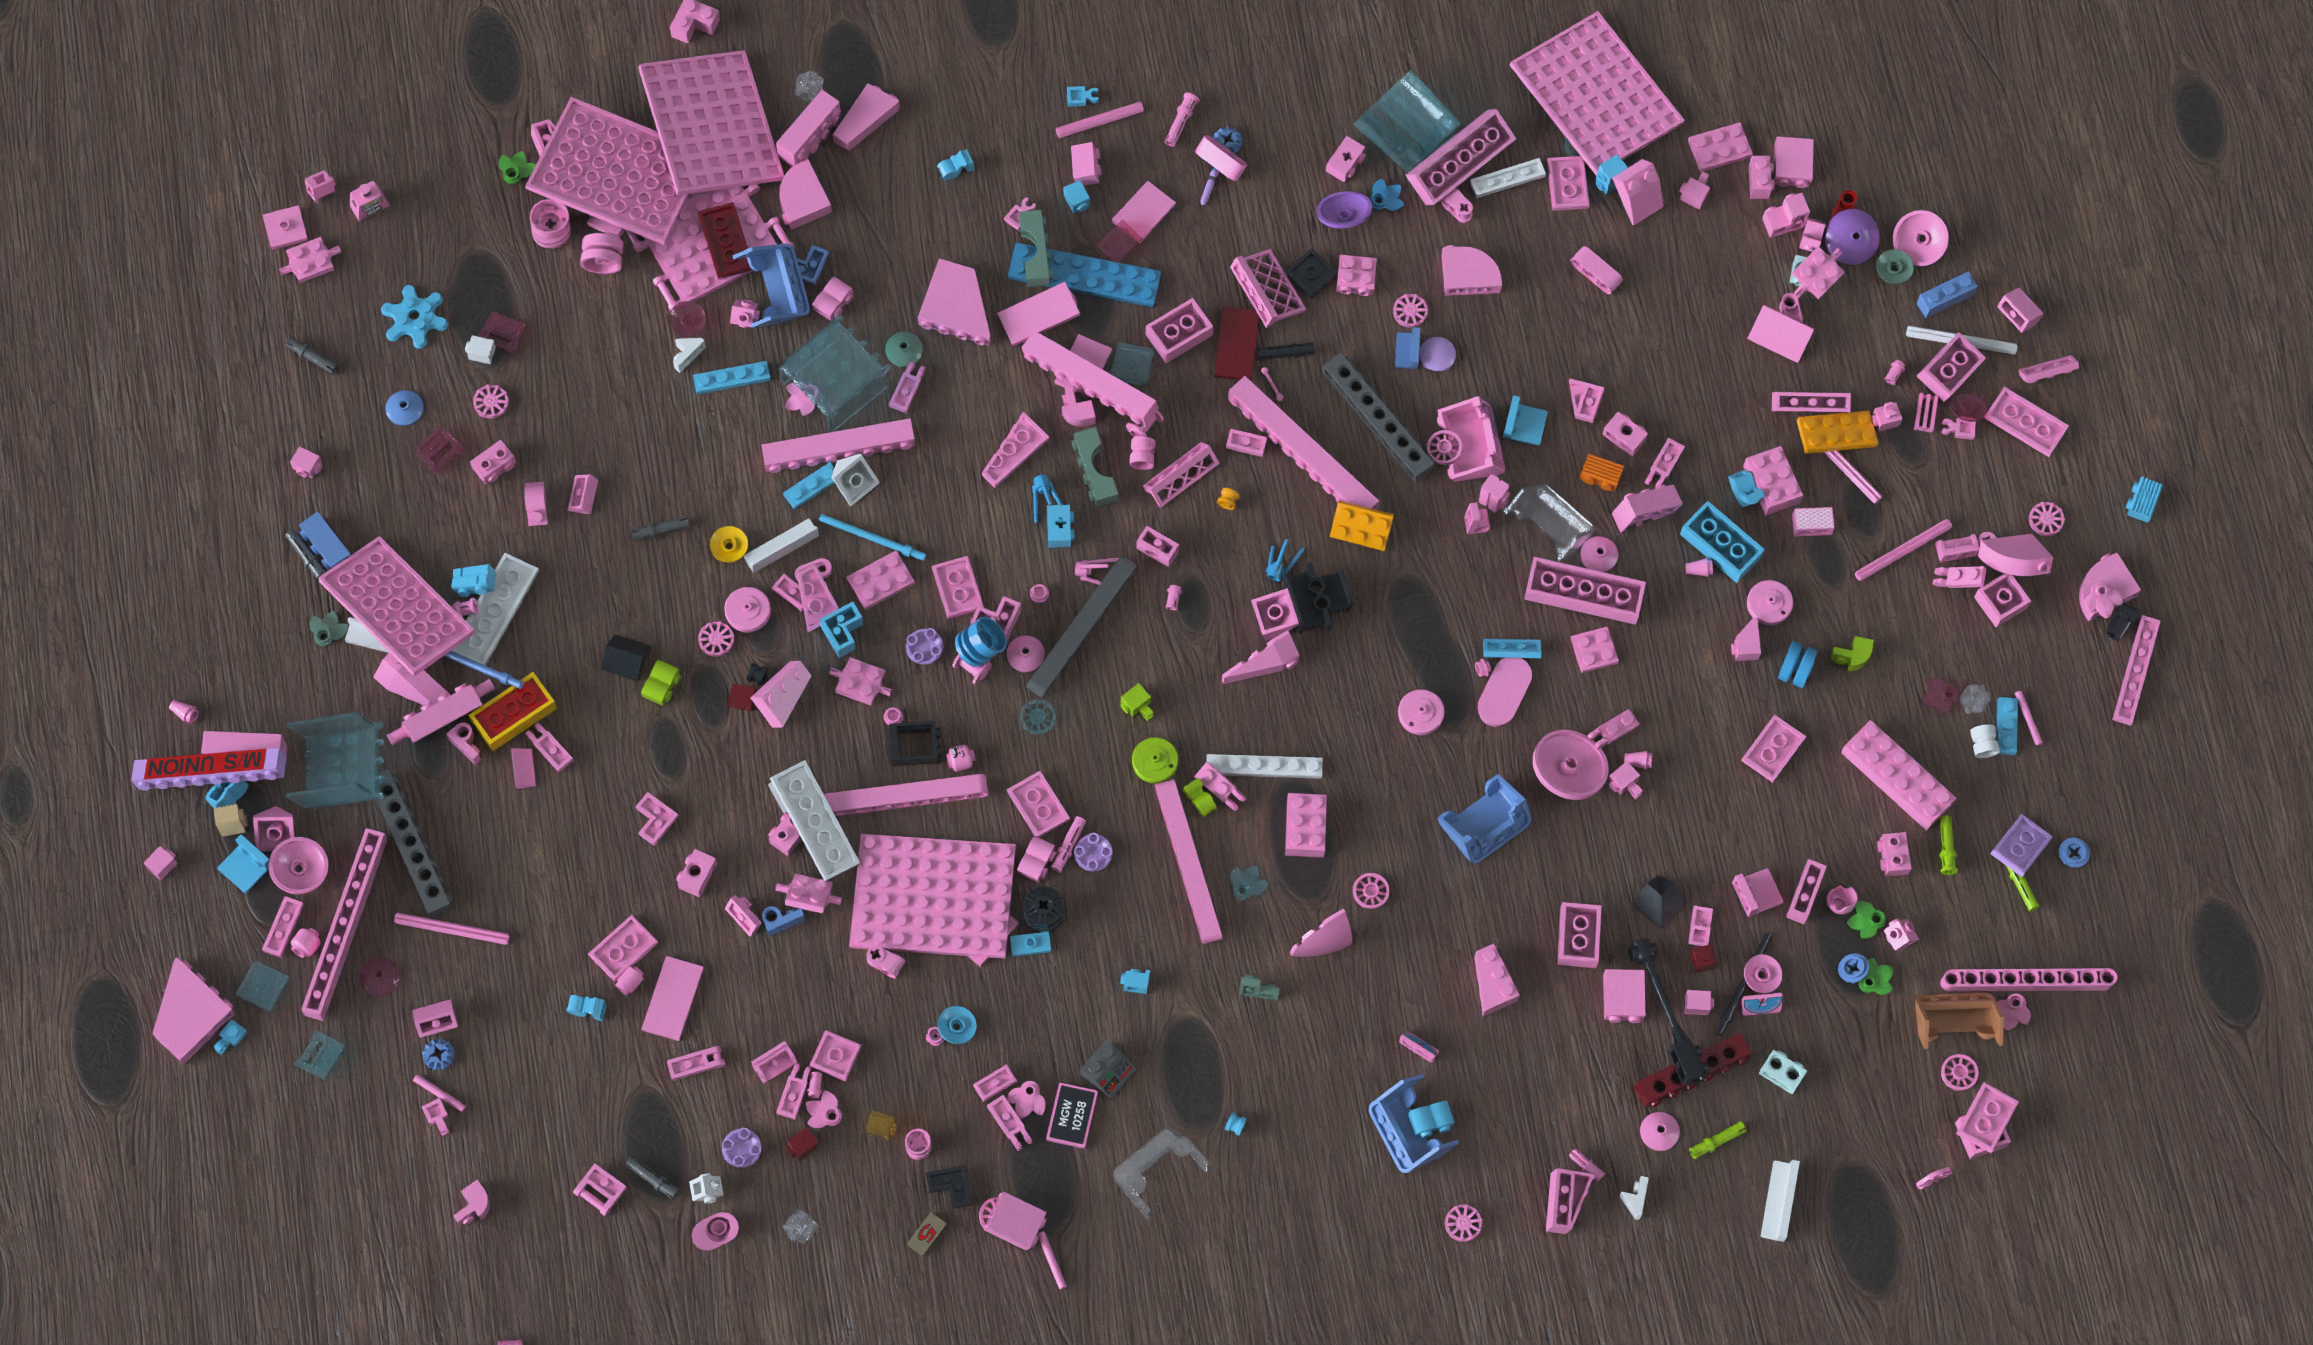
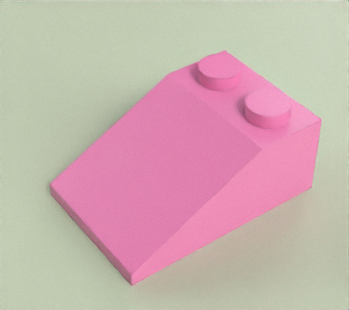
M1641 159L1612 178L1632 225H1636L1664 207L1660 179L1653 163Z

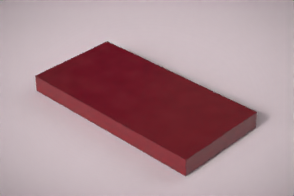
M734 202L698 211L717 278L722 279L751 271L752 269L747 258L733 259V255L748 249Z
M1222 306L1215 378L1241 380L1246 376L1252 381L1259 319L1256 310Z

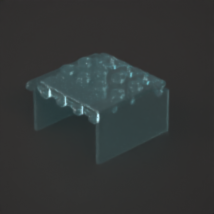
M842 315L836 317L784 360V364L779 367L780 380L783 385L793 378L792 381L802 392L809 388L805 395L815 405L819 403L818 409L827 416L826 421L829 433L834 432L887 388L886 372L891 368L889 364L882 367L876 361L880 356L877 352L871 356L863 348L867 341L864 339L859 343L851 335L855 331L852 326L846 330L840 324L844 319Z
M358 712L286 723V727L306 738V752H311L306 754V770L311 771L306 773V789L311 790L286 793V798L304 808L313 807L314 809L384 798V793H378V782L384 781V776H378V764L384 763V758L378 757V745L384 744V739H378V729L384 728V723H374Z

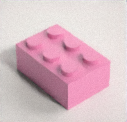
M1191 298L1146 325L1145 335L1164 362L1168 363L1213 336V325L1196 301Z
M1957 333L1921 370L1917 377L1944 402L1962 385L1986 357L1962 334Z
M1781 446L1746 458L1743 467L1752 473L1756 487L1762 489L1765 496L1759 501L1765 516L1800 504L1803 493Z
M1288 793L1285 856L1324 857L1327 795Z
M1562 902L1560 908L1557 965L1597 967L1599 962L1602 905Z

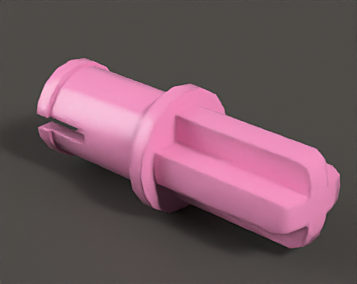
M1574 1149L1569 1154V1157L1582 1168V1172L1595 1174L1594 1180L1596 1183L1604 1176L1605 1172L1599 1169L1592 1162V1159L1586 1158L1578 1149Z

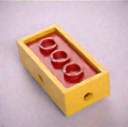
M534 672L520 680L524 682L522 689L511 686L469 714L472 724L492 751H495L557 709L555 701Z

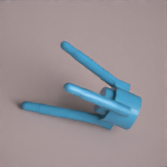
M1039 475L1033 479L1035 484L1032 486L1035 523H1038V492L1039 494H1045L1048 504L1051 505L1052 502L1049 491H1051L1058 505H1063L1047 475Z
M1285 539L1278 560L1274 563L1275 546H1271L1268 567L1266 569L1267 577L1274 581H1281L1304 552V548L1300 549L1284 570V565L1281 564L1289 540Z

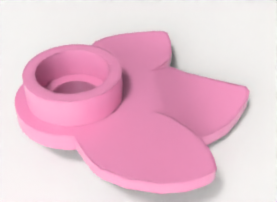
M795 382L786 386L792 396L787 400L785 407L792 411L800 410L802 416L810 414L815 408V403L820 399L819 389L813 385L806 386L802 382ZM813 393L814 396L808 397V394Z
M2097 581L2092 585L2091 593L2086 597V610L2093 611L2097 609L2098 613L2107 619L2111 616L2114 605H2122V597L2116 589L2110 588L2106 582ZM2100 587L2104 589L2102 594L2099 593Z
M2012 994L2007 1000H1999L1997 1002L2004 1016L2005 1030L2015 1028L2019 1022L2025 1025L2029 1023L2031 1013L2026 1007V1000L2022 995ZM2019 1002L2020 1004L2019 1006H2013V1003Z
M1026 1081L1020 1088H1014L1008 1094L1007 1101L1015 1104V1112L1019 1119L1025 1118L1032 1111L1038 1115H1043L1046 1103L1043 1096L1040 1095V1087L1036 1082ZM1032 1087L1034 1090L1033 1094H1028L1026 1089Z
M824 1090L821 1101L813 1100L806 1102L807 1111L812 1116L807 1123L809 1126L821 1129L826 1125L836 1126L841 1122L842 1113L837 1108V1098L831 1092ZM830 1114L836 1115L834 1120H830L828 1117Z

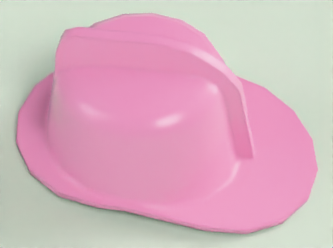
M720 1212L713 1214L696 1224L692 1232L693 1243L701 1250L715 1249L735 1238L739 1229L738 1221L730 1213Z

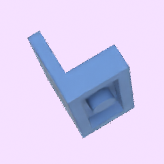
M1413 327L1412 333H1397L1395 368L1418 369L1420 328Z

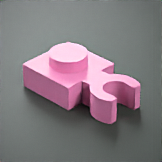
M1027 197L1023 199L1021 207L1015 205L1004 217V221L1018 231L1020 230L1019 212L1036 209L1035 203L1030 207L1026 206L1029 202Z
M1957 418L1954 423L1950 419H1944L1942 424L1948 425L1949 429L1943 428L1942 434L1955 433V438L1973 440L1975 437L1976 420Z

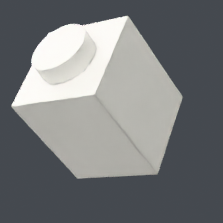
M472 335L471 340L466 343L465 352H467L469 360L491 364L496 346L494 340Z

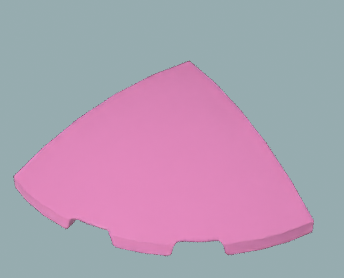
M1342 909L1325 919L1319 926V930L1316 931L1314 928L1302 937V944L1297 943L1292 947L1290 951L1291 956L1309 957L1325 955L1352 945V933L1345 910Z

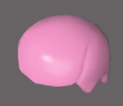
M1840 885L1830 890L1827 894V906L1837 914L1850 913L1857 904L1858 894L1854 888H1843Z

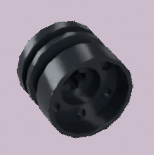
M1048 886L1036 887L1029 891L1023 902L1024 922L1027 927L1035 933L1049 932L1050 934L1061 926L1064 918V902L1058 891ZM1042 905L1043 907H1045L1047 905V909L1045 910L1044 908H1042L1040 910V906Z

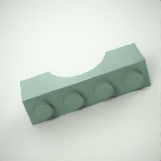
M1041 210L1019 212L1021 237L1030 239L1037 247L1035 256L1025 262L1027 287L1049 285V278H1053L1052 267H1048L1047 261H1051L1050 250H1046L1045 244H1049L1048 233H1044L1043 227H1047L1046 216H1042Z
M1096 427L1074 433L1072 446L1074 451H1078V464L1080 468L1084 469L1083 479L1085 485L1089 484L1090 491L1088 493L1091 502L1094 501L1096 507L1117 502L1118 492L1113 477L1099 474L1092 465L1094 457L1101 451V441Z

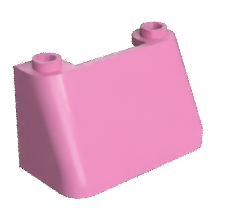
M1478 396L1437 410L1439 427L1456 433L1462 442L1460 457L1450 464L1447 470L1450 479L1459 482L1485 478L1492 474L1498 476L1505 473L1494 413L1486 401ZM1447 434L1448 440H1450L1452 435ZM1455 438L1451 444L1458 443L1457 439ZM1459 446L1452 447V449L1459 451ZM1451 452V455L1453 457L1457 455L1456 453Z

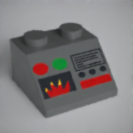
M1105 1040L1080 1069V1075L1111 1100L1136 1069L1121 1051Z

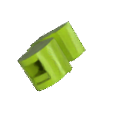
M1197 778L1186 785L1182 791L1187 798L1191 799L1192 805L1195 806L1198 813L1204 818L1210 812L1215 811L1217 807L1211 795L1202 790L1203 784L1200 778Z

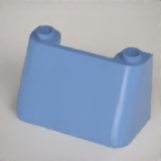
M1499 774L1486 782V795L1457 815L1454 811L1449 810L1437 818L1441 827L1473 864L1481 862L1525 830L1532 820L1526 799Z

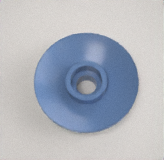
M408 390L394 393L386 403L388 418L394 424L400 426L414 424L421 418L424 410L420 396ZM401 404H407V406L404 408L400 407Z

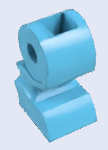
M967 149L959 151L957 155H952L950 159L943 160L937 165L945 181L958 177L963 168H966L967 172L975 171L974 163Z
M570 995L566 1010L568 1013L580 1017L591 1014L594 1019L603 1022L607 1007L604 999Z

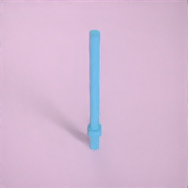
M821 514L819 518L821 522L902 552L904 556H912L923 561L926 559L927 554L913 549V546L899 544L824 514Z

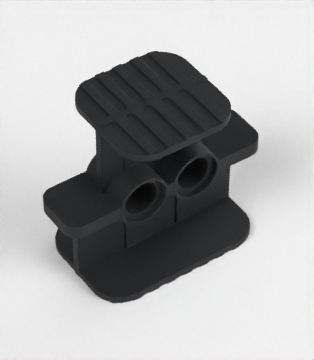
M1307 563V572L1289 577L1285 574L1283 587L1284 589L1288 588L1299 625L1296 626L1299 634H1302L1305 629L1323 624L1326 631L1332 630V622L1329 613L1346 608L1348 611L1351 610L1352 597L1344 571L1341 568L1338 569L1337 573L1316 577L1312 563ZM1317 585L1321 590L1314 591L1311 587ZM1325 603L1327 607L1319 608L1317 604Z

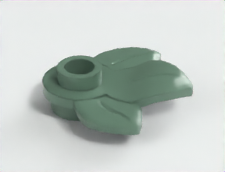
M335 611L326 614L322 619L312 616L309 623L310 630L314 633V640L319 646H328L333 640L341 639L348 630L347 624H339ZM326 635L327 639L321 640V637Z

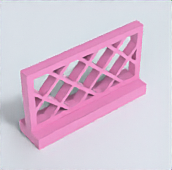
M1271 249L1247 257L1239 256L1235 258L1230 268L1266 328L1272 326L1276 321L1305 312L1304 304ZM1268 256L1271 264L1262 262V257ZM1247 262L1256 264V269L1250 268ZM1259 266L1268 269V274L1259 272ZM1271 271L1278 273L1280 279L1271 277ZM1256 276L1265 279V284L1258 283ZM1268 281L1277 284V289L1268 287ZM1280 286L1287 288L1289 294L1280 292ZM1265 291L1274 294V299L1267 298ZM1277 296L1286 299V304L1277 302ZM1289 301L1296 303L1298 308L1293 309L1289 307ZM1274 306L1283 309V313L1277 315Z

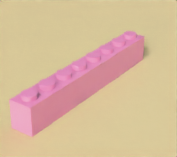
M1035 330L1022 346L1024 357L1032 363L1034 361L1037 362L1045 371L1050 370L1059 379L1068 380L1073 387L1077 389L1080 387L1085 390L1084 392L1092 398L1095 396L1104 405L1113 406L1119 414L1130 416V419L1137 424L1142 423L1146 426L1159 409L1156 400Z
M910 418L767 443L761 446L766 472L777 473L782 469L789 468L794 470L800 466H816L822 462L834 463L839 459L857 454L867 457L879 452L890 453L896 449L907 450L915 446V439Z

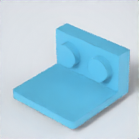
M1513 395L1503 438L1539 446L1548 412L1519 404L1520 397Z
M240 835L236 839L239 846L218 866V870L241 891L247 893L269 870V858L245 837Z

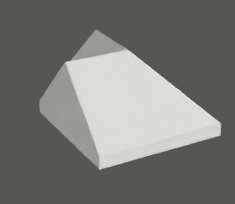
M862 454L838 460L831 477L850 506L854 505L880 483Z

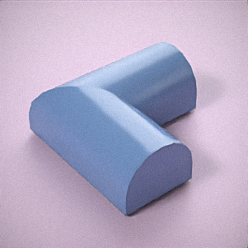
M812 245L805 261L797 258L804 282L815 286L828 258L829 251Z

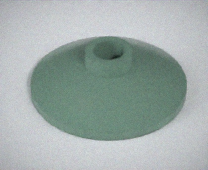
M1896 249L1882 253L1876 263L1878 275L1890 284L1906 282L1911 277L1914 269L1909 255Z
M899 332L889 338L886 343L885 352L889 361L894 365L908 367L910 362L917 363L920 360L923 346L916 335L910 332ZM901 345H907V348L902 349Z

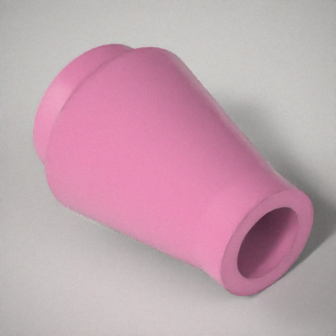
M1705 558L1686 563V574L1706 577L1713 575V562Z
M173 700L170 703L169 709L185 723L192 724L197 720L199 711L195 706Z
M1648 751L1625 753L1624 763L1628 761L1631 766L1647 770V768H1652L1653 755L1648 753Z

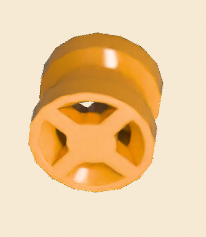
M1223 488L1221 491L1222 496L1218 498L1217 504L1224 509L1234 510L1236 506L1235 501L1239 499L1240 495L1230 488Z

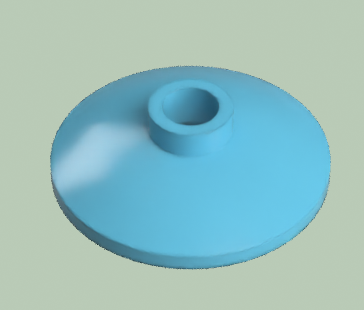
M949 1007L938 1018L939 1033L950 1043H966L972 1039L976 1032L977 1024L975 1017L964 1007ZM952 1025H957L959 1030L953 1029Z

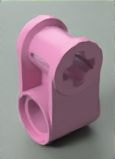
M1458 188L1453 189L1440 200L1443 207L1459 222L1467 223L1472 219L1473 205L1463 196Z
M1793 293L1785 294L1779 305L1780 312L1803 323L1798 297ZM1785 302H1791L1793 306H1787Z
M872 946L867 951V962L870 966L896 979L905 963L902 957L880 946ZM879 954V958L872 959V955Z

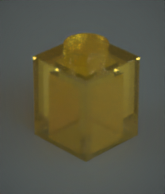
M872 1110L866 1126V1133L889 1140L891 1135H895L897 1129L895 1117Z

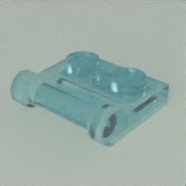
M315 1030L312 1034L313 1038L304 1053L294 1064L325 1081L346 1047ZM323 1041L324 1043L310 1065L307 1064L318 1043Z

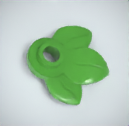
M523 151L516 153L511 158L502 155L499 159V168L503 171L504 180L509 184H515L521 178L531 176L536 166L534 163H527Z
M1858 901L1855 906L1857 914L1851 916L1847 921V924L1852 929L1861 930L1860 936L1862 939H1868L1876 934L1877 929L1885 925L1886 916L1882 911L1875 910L1871 903ZM1873 917H1877L1879 922L1875 923Z
M1874 958L1868 959L1870 969L1868 976H1865L1862 982L1859 981L1860 989L1865 993L1876 992L1879 995L1890 993L1893 987L1888 981L1893 975V967L1889 965L1878 966ZM1870 980L1872 985H1867L1865 981Z

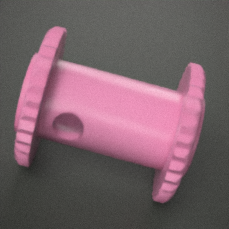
M1157 410L1146 426L1142 423H1127L1126 429L1134 437H1147L1146 432L1155 421L1162 422L1163 416Z
M958 654L953 662V667L962 666L974 676L973 683L978 684L986 677L992 664L988 662L978 668L972 667L965 663Z

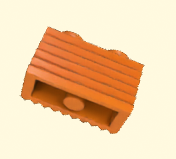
M1588 453L1580 479L1589 485H1599L1603 490L1615 491L1624 465Z

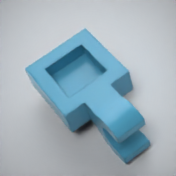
M231 1019L219 1033L222 1039L215 1044V1051L222 1055L230 1045L236 1047L248 1033L247 1030Z

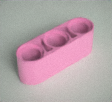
M1208 135L1203 137L1195 150L1197 155L1233 181H1238L1247 167L1246 162Z
M1583 246L1570 259L1572 265L1607 294H1611L1623 282L1622 276L1588 247Z

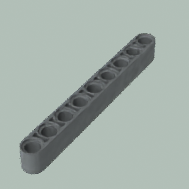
M1123 555L1120 556L1026 686L1027 689L1041 698L1044 697L1138 567L1137 564Z

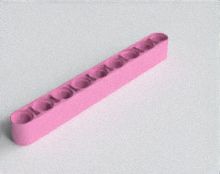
M976 774L826 793L824 796L834 815L842 816L983 798L988 796L986 775Z
M1172 779L1155 784L1157 797L1203 944L1221 940V930L1175 781Z
M2109 968L1952 969L1944 974L1940 984L1945 991L1949 992L2106 991L2111 989L2116 983L2117 973ZM2083 976H2088L2091 979V983L2085 982ZM1966 977L1973 978L1975 983H1968ZM1985 977H1991L1994 980V984L1988 983ZM2005 977H2011L2014 983L2006 982ZM2024 977H2030L2033 983H2027ZM2044 977H2050L2052 979V983H2047L2044 980ZM2063 977H2070L2072 983L2065 982ZM2102 977H2109L2111 983H2106ZM1946 978H1953L1955 980V984L1948 983Z

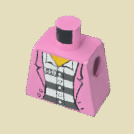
M374 181L362 184L358 189L350 193V207L358 221L390 206L384 193Z

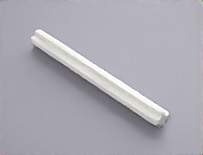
M1908 326L1906 336L1943 343H1948L1956 335V333ZM1963 335L1978 349L2013 355L2017 352V344Z

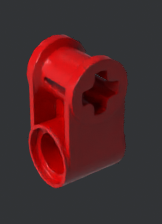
M1845 190L1842 192L1830 220L1841 211L1854 209L1857 201V195L1854 191ZM1843 199H1849L1852 203H1846Z

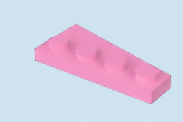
M1022 412L1007 438L1004 439L996 454L993 455L983 470L982 476L996 488L1049 440V436L1030 417Z

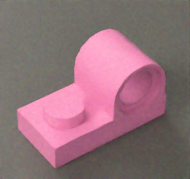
M1477 502L1470 503L1464 516L1467 535L1489 531L1490 523L1487 510L1478 509Z
M459 723L446 734L448 740L471 762L477 765L481 761L480 751L475 745L471 744L474 740V733L469 724ZM463 731L469 732L466 737H460L459 735Z

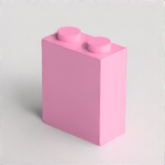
M1777 136L1774 144L1773 179L1775 185L1780 187H1810L1813 179L1814 139Z
M1605 969L1603 974L1604 1020H1609L1611 1023H1619L1621 1020H1629V1023H1640L1646 1016L1645 970Z
M1002 1192L999 1194L983 1230L1024 1250H1028L1037 1243L1038 1236L1036 1235L1038 1230L1042 1229L1045 1225L1046 1218L1044 1217L1046 1212L1006 1192Z

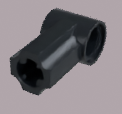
M2124 601L2105 633L2111 639L2119 641L2129 625L2133 624L2140 611Z

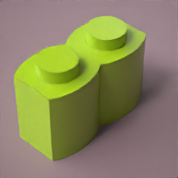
M657 660L641 691L642 697L662 706L665 702H669L673 694L671 689L674 685L677 686L681 679L679 668Z

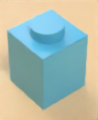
M1080 180L1063 187L1064 197L1073 213L1083 212L1090 206V198Z

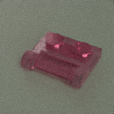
M491 311L478 337L494 340L495 346L513 354L526 329V324ZM492 332L511 340V342H505L488 334Z
M442 425L413 449V452L435 475L458 453L461 454L465 451ZM451 444L453 448L434 464L432 460Z

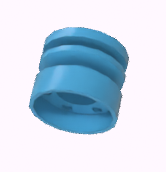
M989 617L979 618L955 637V646L960 657L965 663L977 668L1003 652L1007 644L1004 631L996 621Z

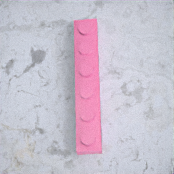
M2144 615L2140 618L2112 719L2114 721L2130 726L2133 723L2160 620Z

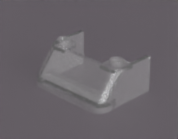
M1542 482L1522 488L1504 511L1506 514L1514 511L1515 516L1520 520L1531 519L1557 542L1555 545L1556 551L1560 555L1557 558L1559 561L1570 557L1595 531L1591 523Z
M1171 1127L1160 1131L1118 1165L1113 1173L1114 1181L1147 1220L1151 1217V1210L1139 1197L1146 1189V1180L1141 1175L1144 1171L1170 1150L1179 1157H1186L1190 1154L1204 1172H1207L1209 1169V1162L1194 1144Z

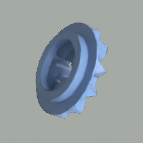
M1227 126L1223 129L1220 128L1214 134L1213 138L1231 152L1236 153L1241 148L1242 137L1235 128L1232 129ZM1228 136H1231L1232 142L1228 141L1224 145V138H1228Z
M2068 838L2063 841L2059 848V858H2061L2063 864L2070 866V868H2080L2088 862L2090 849L2083 840ZM2079 848L2077 856L2070 858V849L2074 851Z
M1856 953L1845 956L1838 966L1840 977L1846 983L1851 982L1853 984L1858 981L1862 982L1863 978L1868 976L1870 969L1867 959L1863 955ZM1857 965L1859 971H1854L1852 973L1849 967H1855Z
M441 1038L437 1040L432 1039L424 1048L423 1060L431 1069H445L454 1060V1049L448 1041ZM436 1047L437 1049H439L440 1052L444 1051V1053L441 1054L442 1061H440L437 1058V1056L433 1057V1055L435 1054Z

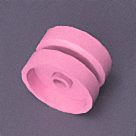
M603 233L586 235L582 241L581 267L598 274H612L620 271L623 241L616 236Z

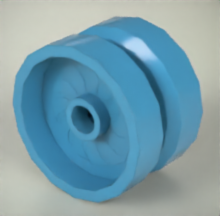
M1793 640L1777 679L1787 682L1794 672L1796 674L1793 685L1803 689L1814 667V660L1818 650L1807 647L1802 657L1800 656L1802 643Z

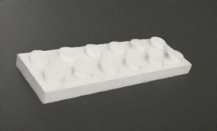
M504 553L495 569L496 581L494 591L480 595L477 601L479 607L478 615L470 614L466 620L475 629V635L452 650L485 666L539 572V568L507 553Z
M805 760L770 778L824 881L860 863Z

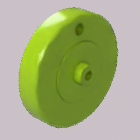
M1159 737L1147 738L1141 741L1134 749L1132 766L1140 779L1148 783L1158 784L1169 780L1175 774L1178 767V753L1175 747L1166 739Z

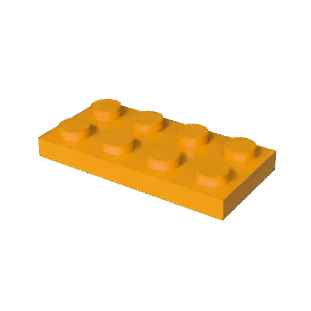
M1870 411L1804 416L1797 419L1805 454L1871 448L1878 445Z

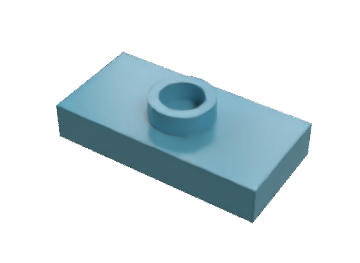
M1049 932L1010 936L1012 957L1051 952Z

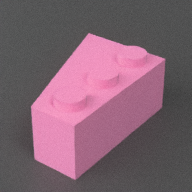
M790 661L751 697L772 728L785 725L811 678V674L801 661Z
M1559 1168L1551 1173L1546 1224L1547 1232L1566 1234L1572 1230L1595 1174Z

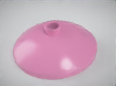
M1924 210L1913 211L1903 216L1893 232L1894 249L1901 250L1909 255L1914 266H1927L1935 263L1943 256L1949 243V233L1944 221L1936 214ZM1921 235H1925L1926 240L1924 242L1920 241Z
M304 837L289 838L278 844L273 850L269 859V873L273 882L281 890L291 894H306L317 889L325 880L328 873V858L323 848L315 841ZM301 867L302 871L296 872L295 868Z

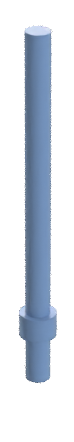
M453 651L444 655L496 678L502 684H510L519 689H522L524 686V682L513 678L509 673H501Z

